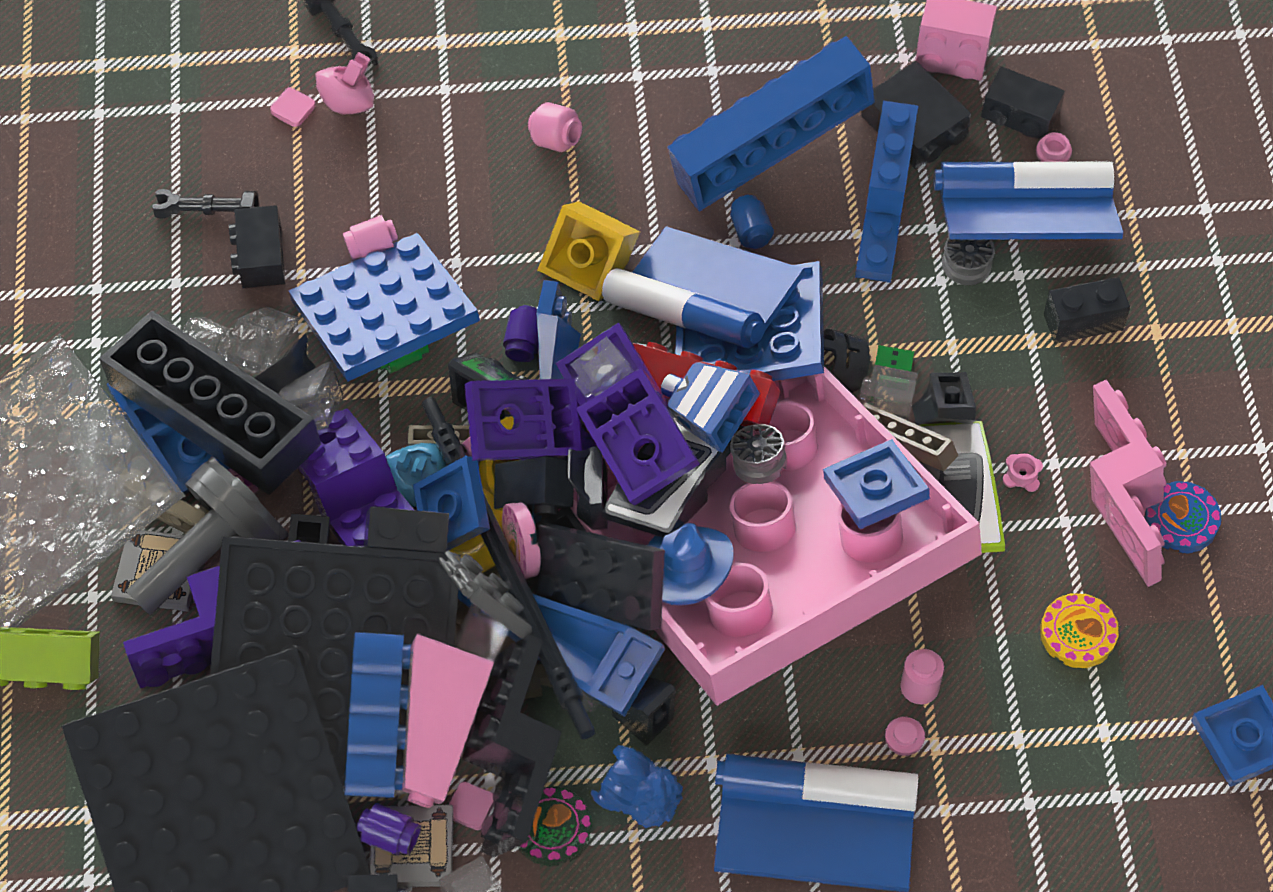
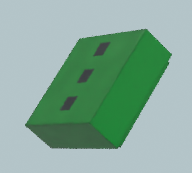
M878 345L872 382L908 388L914 351Z

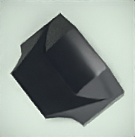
M966 372L930 373L926 392L912 405L916 425L950 420L962 424H973L976 415V405Z
M598 446L590 447L585 451L569 449L568 480L577 492V517L592 530L608 529V520L601 518V511L608 501V469L605 458Z

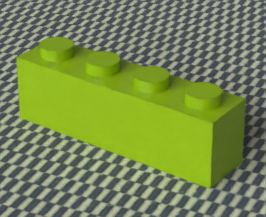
M0 627V686L9 685V681H24V687L45 688L48 687L49 682L63 683V689L67 690L86 689L87 684H91L99 678L100 632Z

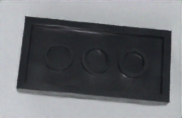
M555 524L540 525L539 547L541 565L537 578V596L619 623L647 630L661 628L665 549Z

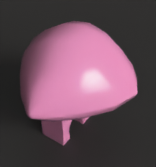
M360 52L356 55L355 60L351 59L347 67H330L316 73L318 92L325 105L333 112L342 115L356 114L368 111L373 107L374 93L365 76L371 59Z

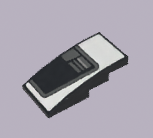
M673 418L700 465L635 506L630 503L618 482L601 511V518L662 538L685 525L708 502V488L726 471V457L731 453V440L723 453H721L682 427ZM740 425L735 434L745 426ZM644 444L638 452V459L645 461L652 458L656 450L655 444Z

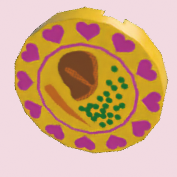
M1070 593L1057 598L1047 607L1040 624L1041 641L1046 651L1053 658L1056 656L1059 660L1064 661V665L1072 668H1090L1101 664L1113 651L1119 636L1118 621L1112 609L1100 599L1088 594Z

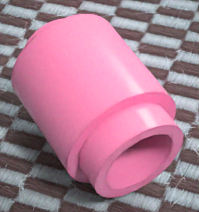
M382 215L351 226L350 231L342 233L352 260L366 257V255L374 251L394 247L393 241L398 240L391 219L384 221Z

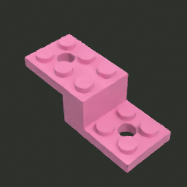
M1106 379L1093 386L1094 418L1096 427L1112 452L1090 462L1092 501L1149 587L1162 581L1164 558L1161 553V547L1164 546V540L1155 525L1149 526L1143 516H1145L1146 508L1164 501V486L1167 485L1164 477L1166 461L1157 446L1152 448L1147 441V433L1142 422L1138 418L1133 419L1127 411L1128 404L1120 390L1114 391Z

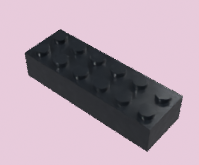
M154 311L149 312L99 358L111 387L268 495L321 446L315 420L312 416Z

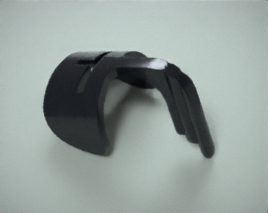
M825 329L823 331L824 350L831 351L834 354L831 374L850 393L855 392L864 385L868 375L870 363L868 342L862 336ZM847 345H848V350H851V352L848 354V365H847V368H846Z

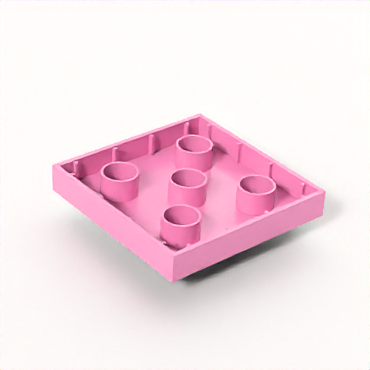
M825 367L822 374L773 381L781 393L769 425L780 431L784 439L787 465L786 469L783 468L780 471L781 476L772 482L764 484L745 482L736 475L733 457L730 453L726 457V471L708 488V502L687 522L696 524V526L718 530L728 536L732 542L734 552L732 568L723 585L703 601L689 605H670L662 602L661 628L654 630L716 705L723 703L982 554L979 522ZM754 430L753 436L760 435V432ZM893 439L929 487L930 499L863 529H859L824 480L823 469ZM606 462L609 499L618 481ZM574 489L573 507L570 508L577 517V492ZM578 518L585 530L594 534L647 545L656 536L609 520L608 529L592 530Z

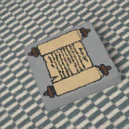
M129 528L111 593L113 602L138 605L126 590L184 535ZM188 580L159 608L188 611L192 598Z
M433 805L430 809L422 806H385L413 817V822L421 825V831L410 855L404 853L395 855L371 845V874H397L400 887L452 886L453 805Z

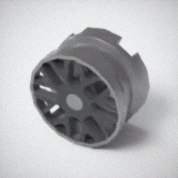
M948 237L942 258L943 271L947 277L955 283L962 285H975L983 282L989 276L993 264L992 260L995 254L993 241L991 239L953 240V242H949Z
M753 424L742 428L732 438L730 449L733 457V466L736 475L743 481L751 484L772 482L781 476L780 471L783 468L786 469L787 456L784 439L781 432L775 427L767 424ZM759 429L760 435L753 436V431Z

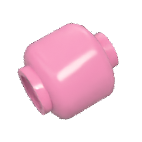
M550 102L544 103L531 114L528 121L531 138L540 147L564 152L570 149L571 146H574L581 137L582 124L575 110Z

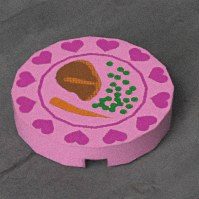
M521 502L506 504L502 513L503 534L525 580L536 577L541 565L540 547H538V543L532 545L533 537H530V534H535L536 528L531 513L526 505Z

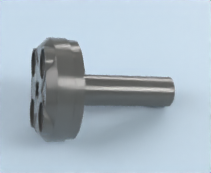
M213 457L203 463L185 483V486L209 512L126 590L148 615H151L187 581V576L193 575L221 548L222 536L284 541L289 536V533L260 503L255 494Z

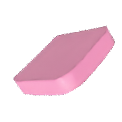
M289 87L270 107L271 114L293 127H298L315 109V101Z
M461 782L449 805H453V821L474 830H480L496 801H493L492 792L467 782Z

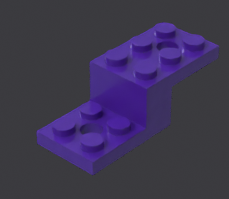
M620 323L615 324L555 363L564 379L575 378L577 401L580 405L576 410L632 505H637L700 465L675 423L674 417L667 407V400L662 395L661 390ZM605 367H614L615 375L613 379L607 383H600L598 381L600 371ZM646 443H654L656 450L653 457L645 461L639 460L638 451L640 447Z
M575 378L491 380L465 383L472 461L525 460L545 456L568 460L569 449L585 451L590 447L597 446L591 434L585 432L581 427V417L576 410L580 405L577 401ZM502 410H507L513 416L514 425L511 430L506 429L501 424L500 414Z
M348 408L342 411H333L327 414L324 419L315 423L321 446L298 469L309 483L321 516L330 517V530L339 542L345 546L364 547L366 513L370 507L414 509L397 490L383 450Z
M220 566L187 576L199 617L123 642L140 689L147 686H161L170 678L185 673L196 674L211 665Z

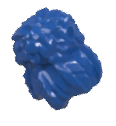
M623 745L615 747L613 753L617 757V761L605 776L601 790L599 792L591 790L590 794L594 801L610 811H622L626 815H631L632 820H635L645 828L659 827L665 820L670 822L675 815L677 805L682 800L683 786L677 782L676 776L665 766H655L652 760L634 748H627Z

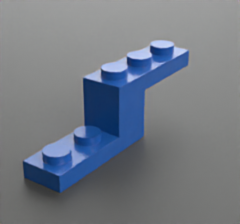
M883 101L855 278L891 283L918 112L917 105Z

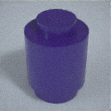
M522 305L510 311L503 341L505 355L508 358L518 362H530L533 360L534 355L539 352L537 308Z
M376 803L371 810L366 808L363 811L358 822L357 831L361 832V841L395 855L400 853L410 855L418 841L421 825L413 822V817Z

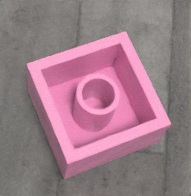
M927 0L920 26L915 61L928 72H939L959 76L963 79L982 81L997 6L969 0Z

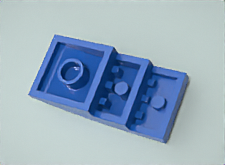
M107 383V388L118 407L176 494L180 497L189 492L185 483L203 463L213 456ZM217 460L225 469H230L228 466Z

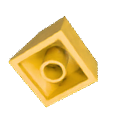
M580 201L563 205L538 271L597 301H601L603 298L602 286L607 274L615 268L622 270L625 268L640 231Z

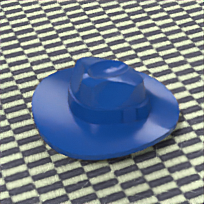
M687 523L673 533L665 535L664 538L654 536L647 544V546L665 549L662 602L670 605H689L710 597L723 585L732 568L734 552L731 540L724 533L711 528Z

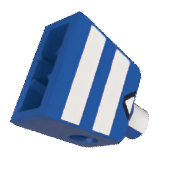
M699 362L691 366L684 378L669 374L661 385L662 395L670 398L667 407L675 420L682 427L721 453H723L760 395L749 374Z

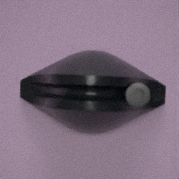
M306 334L276 363L254 378L294 405L299 403L311 391L314 374L319 370L307 357L308 337Z

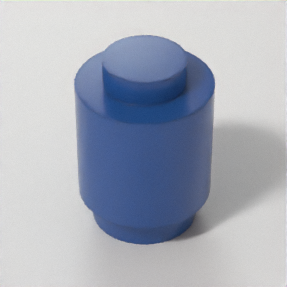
M754 195L741 196L732 203L730 218L741 245L753 249L764 247L774 235V229L764 204Z

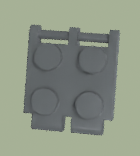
M446 551L445 555L448 560L445 562L442 557L439 558V562L462 594L468 597L473 604L520 638L531 634L532 627L519 614L524 607L507 592L509 587L493 573L489 577L481 573L483 571L482 566L468 554L461 558L456 553Z

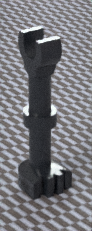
M304 0V6L312 16L321 12L325 14L332 24L331 30L334 35L341 38L350 50L352 60H355L356 55L360 52L370 58L374 66L378 65L377 52L372 47L365 46L359 41L352 31V23L348 18L342 17L335 7V0Z
M160 189L155 193L159 204H153L152 209L154 216L160 219L168 218L181 211L203 212L204 215H214L215 212H234V209L259 207V195L257 191H244L241 198H215L214 194H204L203 197H180L169 190Z

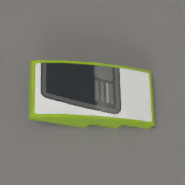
M974 421L973 424L954 422L919 425L951 439L958 457L944 472L923 462H918L979 522L982 553L1005 552L995 477L982 421Z

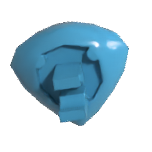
M433 443L407 446L386 456L397 490L412 507H417L413 485L446 467V462L443 460L441 452L437 445Z

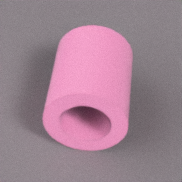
M919 649L910 653L906 658L901 679V691L910 702L927 704L937 697L944 673V663L937 653L928 649Z

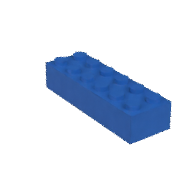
M847 36L837 42L827 44L818 54L808 60L798 62L792 70L779 78L769 80L755 93L738 99L726 111L709 117L700 127L688 134L680 135L671 145L667 146L676 182L700 212L873 104L875 99L870 64Z

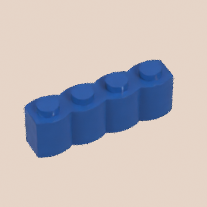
M355 632L345 796L394 798V790H402L403 766L396 765L397 749H405L406 725L398 724L399 709H407L408 685H401L402 669H409L411 645H403L404 635Z

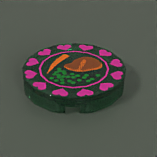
M556 786L544 787L527 843L518 847L521 854L533 863L548 867L559 866L560 863H565L568 860L571 862L578 858L588 846L592 833L590 810L583 799L569 789Z

